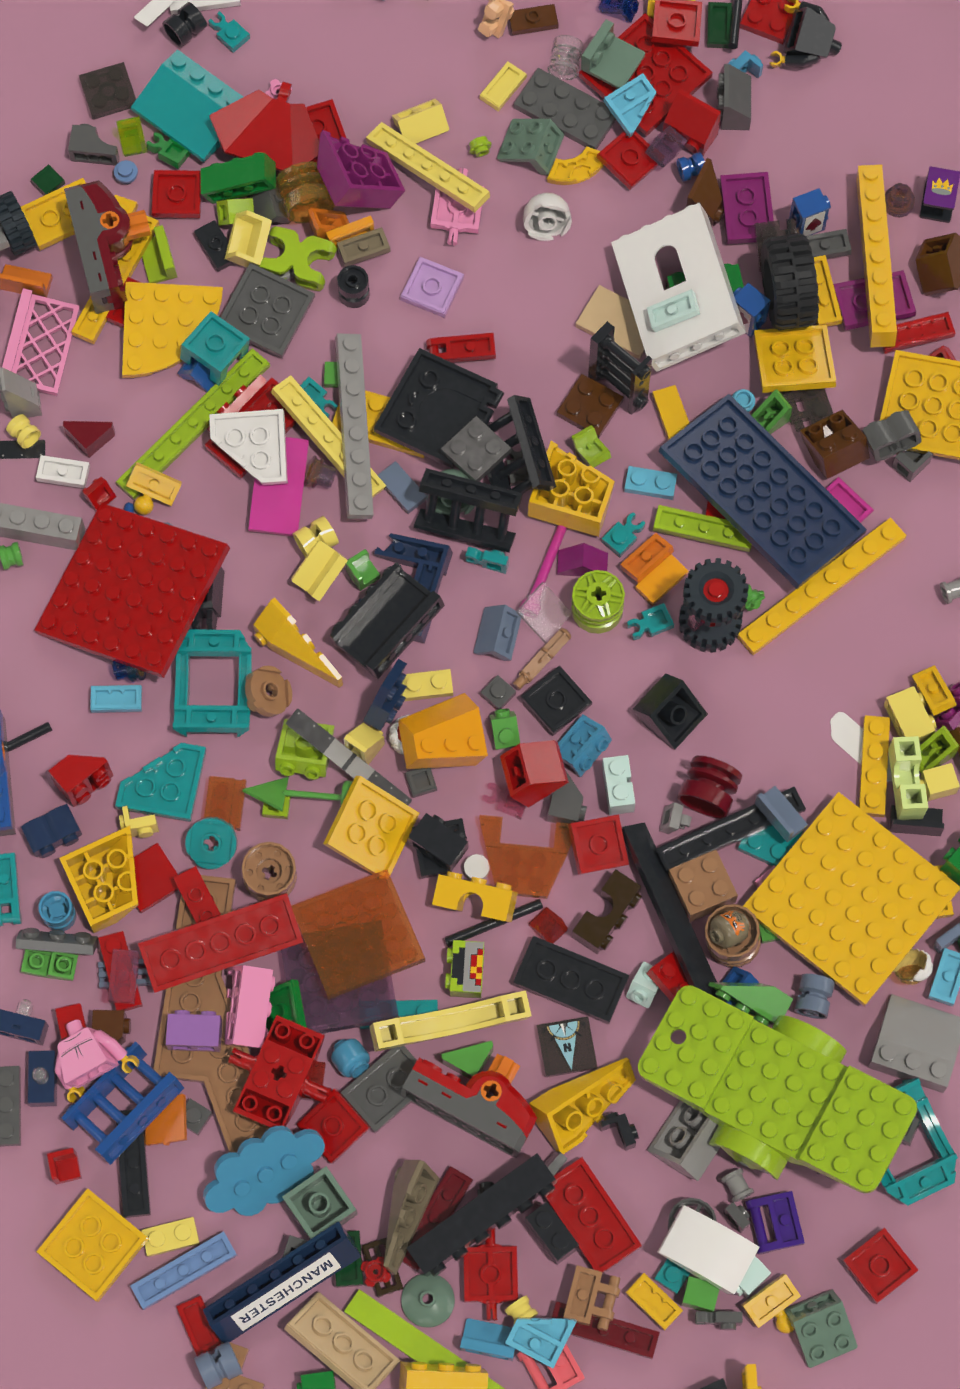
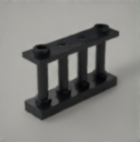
M607 321L591 337L588 377L596 382L600 379H606L629 398L628 412L632 415L637 409L639 411L642 410L649 401L648 393L652 372V358L648 355L641 363L614 341L615 327Z
M513 395L507 399L510 411L494 422H488L487 426L495 433L513 421L516 434L504 442L511 448L520 443L523 456L507 466H504L502 460L487 474L490 485L520 493H525L531 488L550 491L556 487L531 399ZM527 466L529 478L511 489L508 476Z
M426 468L419 486V492L428 494L426 510L420 509L414 528L510 553L516 533L507 531L510 515L516 517L523 493ZM438 496L452 500L450 516L436 512ZM462 503L476 506L474 522L459 518ZM486 509L500 512L498 528L483 525Z

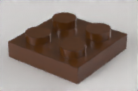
M581 374L558 409L557 417L581 430L592 425L599 439L622 404L624 396Z

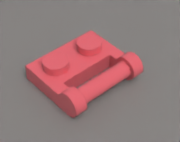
M567 1344L555 1367L547 1366L557 1384L552 1388L548 1386L534 1358L521 1351L516 1354L519 1361L524 1362L538 1389H568L585 1379Z

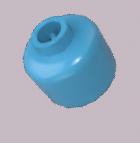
M342 1039L334 1045L331 1061L343 1076L357 1078L369 1068L370 1055L358 1040Z

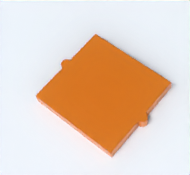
M185 1094L177 1095L145 1129L147 1146L158 1144L168 1146L172 1142L187 1140Z

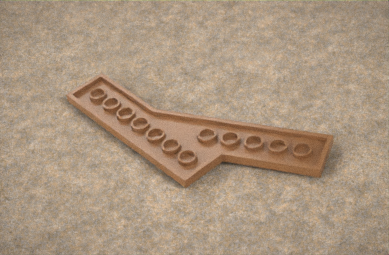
M201 875L220 914L232 911L236 879ZM182 895L176 929L196 923ZM223 970L166 989L154 1070L161 1077H165L171 1072L178 1080L205 1083L229 1152H237L241 1143L250 1138L261 1139L269 1127L233 1112L248 1079L249 1071L229 1064L228 1060L230 1055L233 1056L232 1050L234 1048H238V1050L248 1054L250 1052L247 1047L225 1044L226 1013L230 1012L231 1001L230 998H226L227 990L222 979ZM176 1010L190 1011V1014L201 1015L202 1011L216 1012V1015H220L223 1021L221 1052L168 1050L166 1046L168 1014H175Z

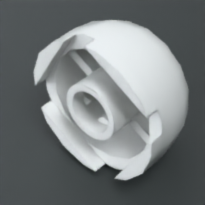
M542 193L532 197L526 204L523 213V223L528 234L532 238L541 241L554 240L552 236L559 234L561 236L565 235L572 223L568 204L559 195L554 193Z

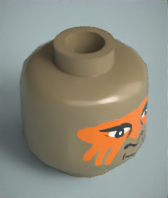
M734 910L726 911L711 921L710 937L714 943L719 944L721 947L731 948L748 937L749 922L742 913Z

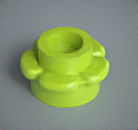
M486 136L477 137L470 141L471 149L469 152L474 155L476 154V157L485 156L490 152L489 149L492 143L488 141Z

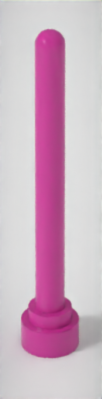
M557 526L531 593L520 604L518 611L522 615L530 618H537L540 611L539 597L567 530L564 526Z

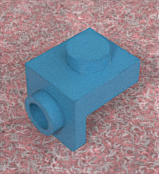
M746 50L737 59L733 58L728 63L744 73L749 71L757 78L762 75L763 64L761 60Z

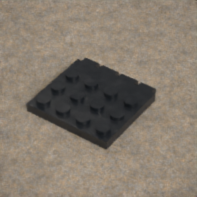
M419 348L373 429L375 433L453 469L455 465L441 453V448L476 416L487 425L494 413L491 408H497L504 396V392L498 389L497 383Z

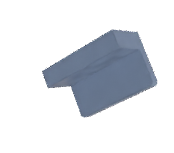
M507 605L485 607L474 653L477 655L492 654L503 661H510L522 614Z
M776 786L772 787L765 794L759 793L756 796L755 805L786 842H789L807 828L808 824Z

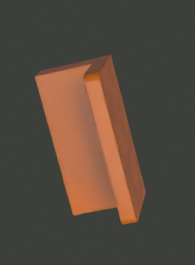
M5 264L2 274L0 273V290L21 294L24 288L32 290L34 295L47 298L53 277L50 273Z

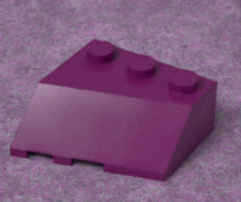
M322 130L320 133L317 169L334 205L390 209L402 196L405 189L388 153L364 144L361 147L350 144L349 139L344 137L336 139L330 137V132Z

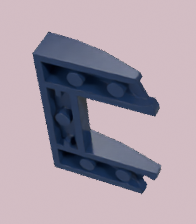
M392 533L389 537L393 542L385 551L379 547L375 549L374 555L376 557L416 568L417 571L414 579L430 592L435 591L436 593H438L443 575L446 576L453 554L449 545ZM432 620L413 641L425 644Z

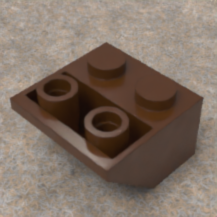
M957 233L933 237L923 241L915 262L922 292L925 296L958 290L960 287V236Z
M843 409L800 430V435L814 464L826 479L870 458L867 437Z

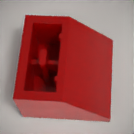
M555 740L519 743L500 756L510 797L527 807H531L569 783L559 745Z
M67 755L48 770L55 786L73 807L87 802L91 797V793L98 788L106 787L114 776L105 757Z

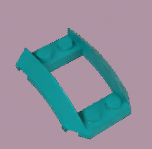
M189 629L176 654L173 730L186 737L187 732L237 733V737L249 731L250 709L247 705L248 699L245 693L246 676L252 672V648L248 645L240 630ZM190 656L239 657L237 706L189 705Z
M919 1078L902 1080V1084L894 1088L915 1100L917 1104L916 1116L920 1119V1124L939 1159L897 1179H894L888 1168L881 1180L885 1191L907 1206L954 1184L956 1177L955 1165L956 1159H958L933 1112L928 1098L924 1094Z

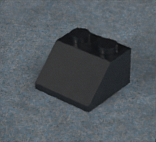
M666 673L633 708V711L642 723L674 750L708 715L685 682Z

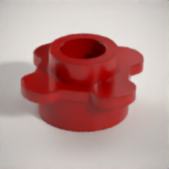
M378 1257L370 1262L364 1261L361 1264V1270L365 1272L366 1276L365 1284L368 1287H374L379 1282H389L391 1275L383 1266L384 1257ZM377 1269L378 1274H374L373 1271Z

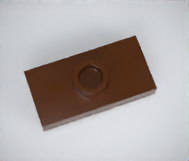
M555 4L514 10L512 18L509 19L512 36L559 28Z

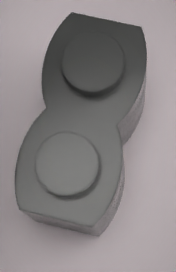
M908 410L894 412L886 420L871 422L862 430L867 437L868 447L876 461L890 458L899 451L911 449L922 442L920 431Z

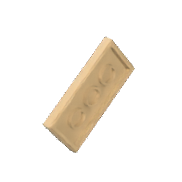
M319 1291L284 1328L354 1389H376L400 1362L395 1355Z

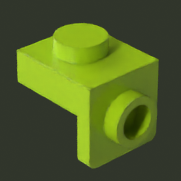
M592 425L572 436L576 454L587 466L594 468L612 458L608 448L598 439L595 428Z

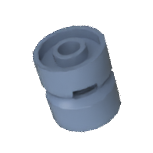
M802 974L799 986L802 994L797 996L794 1011L806 1017L826 1019L830 1007V1002L827 998L832 997L835 982L830 978L817 974Z
M229 1341L215 1347L212 1354L207 1351L194 1357L207 1389H212L222 1384L223 1378L231 1380L243 1374Z

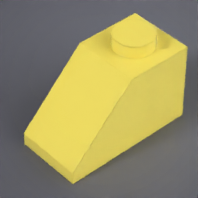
M364 722L344 738L345 746L368 765L385 745L384 736H382L383 732L372 726L369 727Z

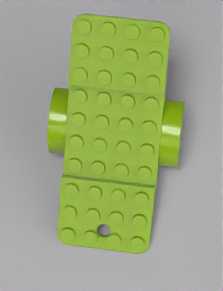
M691 985L684 986L677 992L638 1063L639 1074L645 1081L695 1108L719 1125L709 1145L721 1147L736 1162L750 1169L770 1174L776 1180L779 1179L787 1162L806 1166L858 1192L871 1193L879 1186L917 1113V1104L911 1096L850 1065L847 1067L841 1064L847 1050L839 1042L818 1028L785 1015L778 1016L773 1027L770 1028L754 1020V1016ZM676 1030H681L686 1034V1039L681 1044H675L671 1040V1035Z

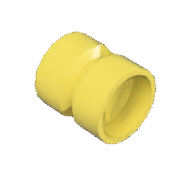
M324 516L311 522L310 528L304 526L293 533V537L305 558L318 540H321L331 548L339 544L332 526Z

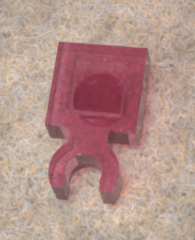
M488 783V789L493 790L495 795L492 797L483 795V801L488 804L499 803L497 811L521 820L527 806L510 797L508 786H506L505 791H501L497 784Z

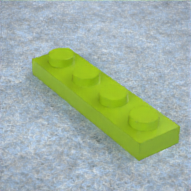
M662 505L658 506L653 531L746 552L751 550L752 544L726 519Z

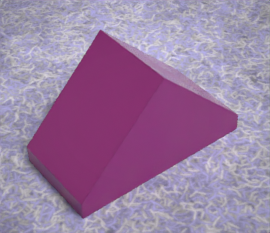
M581 543L558 551L557 575L582 576L594 570L607 571L608 553L591 545Z

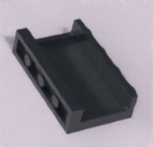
M396 562L383 572L382 578L376 585H372L367 589L365 597L350 608L345 619L333 627L330 637L336 646L379 679L445 605L440 595L435 591L430 592L407 574L401 565Z

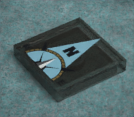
M588 1016L537 1025L546 1078L598 1068Z

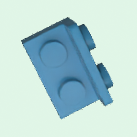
M582 714L558 742L563 763L572 767L576 775L581 777L591 768L599 755L608 748L612 739L604 726Z

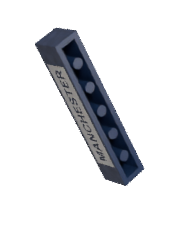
M338 1221L204 1308L203 1312L211 1329L223 1343L231 1342L359 1259L361 1255L353 1239Z

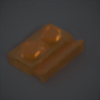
M209 776L204 818H221L233 825L234 830L241 831L245 793L242 792V789H245L247 786L246 779L236 780L235 778Z

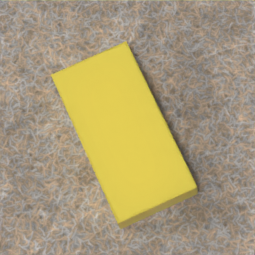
M507 62L482 91L480 100L499 112L527 78V74L510 62Z

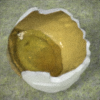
M912 948L893 972L897 979L904 984L915 985L921 983L932 973L933 964L931 957L924 950L920 951L918 948Z

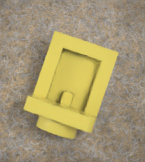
M122 807L123 815H119L120 826L123 829L130 825L132 837L147 838L159 832L155 814L131 819L128 807Z

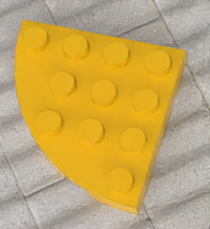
M126 282L125 293L128 301H125L122 378L149 376L152 373L166 368L170 369L183 361L180 359L181 344L210 311L218 316L223 287Z

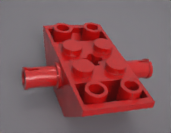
M276 1015L263 1046L256 1057L238 1050V1048H234L232 1050L233 1056L230 1055L228 1063L249 1071V1076L233 1112L269 1128L274 1126L286 1127L303 1095L325 1104L328 1100L327 1096L331 1093V1088L310 1080L325 1035ZM280 1071L284 1072L286 1077H280L277 1081L275 1074Z

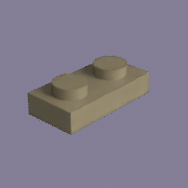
M382 227L337 242V247L345 267L391 252Z

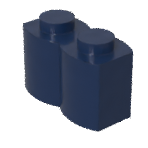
M68 804L59 806L21 826L36 857L41 856L42 858L56 852L55 849L61 845H73L79 840L78 837L82 835Z

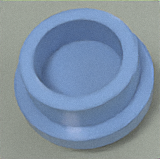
M121 161L114 168L115 178L123 184H130L137 178V166L131 161Z

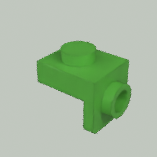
M507 708L494 711L495 714H490L489 716L495 749L515 747L520 743L515 712Z

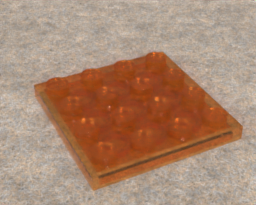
M387 869L292 905L297 925L328 1000L426 962Z

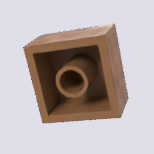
M717 850L669 869L668 875L690 922L709 915L724 905L736 903L738 894Z

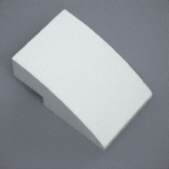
M682 1205L657 1253L699 1279L709 1282L726 1294L734 1295L759 1246L709 1217Z

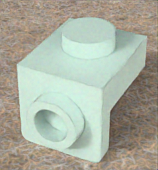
M643 961L632 980L626 997L637 1004L649 1008L659 987L646 974L653 966Z

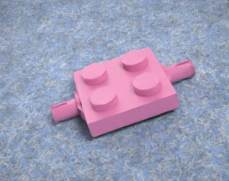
M464 168L463 175L467 176L468 170ZM436 188L431 228L449 231L447 244L452 245L453 238V246L457 245L458 233L478 234L482 206L474 213Z

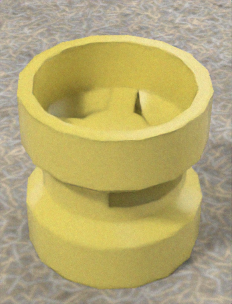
M24 414L14 417L6 428L8 434L11 437L17 438L18 444L24 449L33 446L41 436L40 430L36 426L31 425L30 420Z

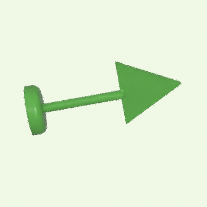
M289 777L242 789V792L282 812L285 796L340 801L341 807L353 781L347 780L343 783L341 794L287 790Z

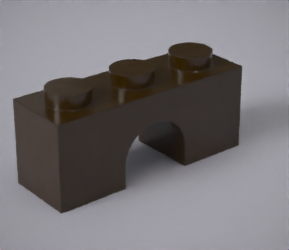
M615 869L601 889V897L611 904L612 911L604 917H597L586 911L573 929L572 938L596 954L601 949L606 950L614 938L611 934L615 928L620 930L626 922L628 916L625 914L629 908L632 907L634 909L642 898V895H640L641 885Z

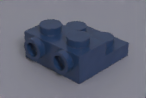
M400 659L396 661L382 683L363 720L380 731L386 722L392 723L406 699L402 695L407 686L402 683L406 677L403 671L407 663Z

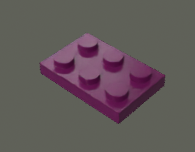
M768 172L720 175L727 244L763 242L768 237H775Z
M904 270L892 272L896 320L915 317L916 309ZM865 278L833 284L844 330L869 326Z

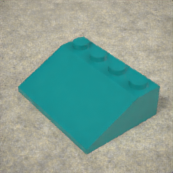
M177 49L161 64L131 106V110L186 148L202 162H205L221 146L209 115L243 98V96Z

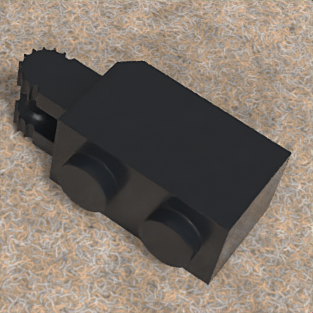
M220 567L192 622V629H201L202 619L207 618V630H216L217 617H221L225 574L222 567Z

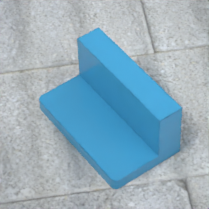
M468 1318L461 1340L460 1351L513 1361L515 1348L505 1344L513 1327Z

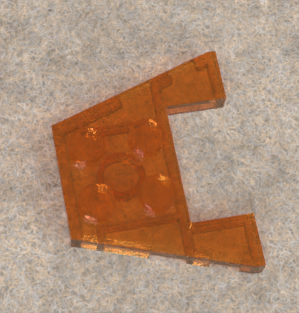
M480 815L479 822L494 886L496 887L497 882L512 885L511 891L518 892L517 896L548 899L572 846L568 828L570 823L556 822L554 847L548 848L500 843L503 817Z

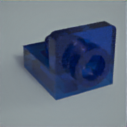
M601 0L598 8L601 13L619 14L624 17L626 22H632L638 11L639 2L637 0Z

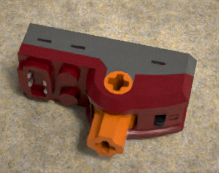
M99 180L65 188L64 191L95 313L98 314L123 308V302L128 300L117 259L124 257L131 250L134 243L133 239L151 235L145 210L127 214L111 191Z

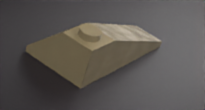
M404 1160L402 1167H399L395 1174L383 1265L394 1275L397 1274L407 1252V1247L410 1246L440 1179L426 1162L422 1160Z

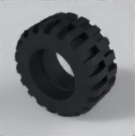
M801 233L766 238L761 244V274L764 296L770 300L768 314L772 326L777 330L812 326L818 320L819 296L815 262L809 240Z

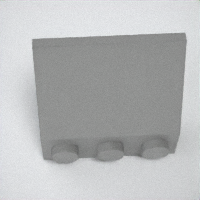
M891 994L868 1068L903 1080L919 1078L921 1086L944 1093L948 1087L960 1045V1017Z

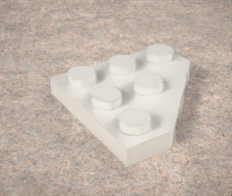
M283 409L209 414L210 439L262 485L288 483L285 415Z

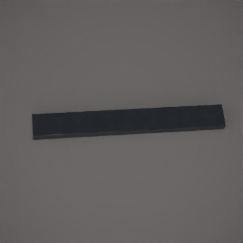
M645 822L624 826L622 832L625 844L688 984L718 998L715 995L716 990L708 986L710 982H717L672 881L656 853L657 848Z

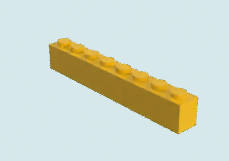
M882 164L860 165L857 170L856 184L870 347H892L896 343L897 325Z

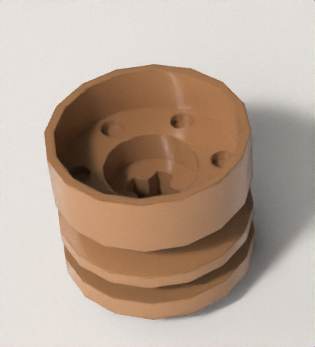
M264 842L252 847L244 856L242 863L243 880L251 896L258 901H262L286 892L289 895L292 892L297 880L295 859L287 848L278 843ZM271 870H274L275 878L270 877L267 880L264 872L269 873Z
M731 904L716 909L708 917L705 935L707 948L712 958L720 965L729 968L734 966L742 967L751 963L758 955L761 946L760 928L755 915L746 907ZM729 910L742 913L749 922L748 937L731 948H723L719 944L714 943L710 937V925L713 918Z

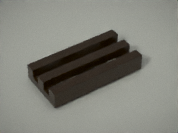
M387 1237L362 1245L368 1262L372 1261L369 1249L374 1248L376 1257H382L379 1246L384 1245L386 1249ZM398 1272L394 1275L397 1285L391 1286L389 1280V1282L385 1283L386 1288L381 1290L380 1284H375L378 1298L404 1289Z

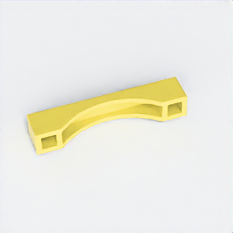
M521 991L449 1009L375 1022L369 1027L374 1050L377 1052L522 1021L532 1015L526 991Z

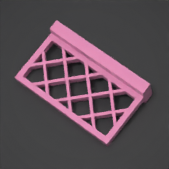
M23 288L2 367L15 374L27 367L33 376L28 380L37 382L36 385L39 392L57 396L72 339L71 331L76 323L80 306L34 295L32 290ZM35 303L46 305L49 312L38 317L34 310ZM63 309L73 311L72 318L63 323L56 314ZM53 315L59 325L48 331L42 321ZM38 323L44 333L33 339L28 329ZM62 329L66 335V340L56 344L51 334ZM47 337L53 347L42 353L36 343ZM32 345L38 355L27 361L22 352ZM56 351L61 361L51 367L45 356ZM42 359L47 369L36 375L30 365ZM51 373L55 379L54 388L44 386L40 378Z

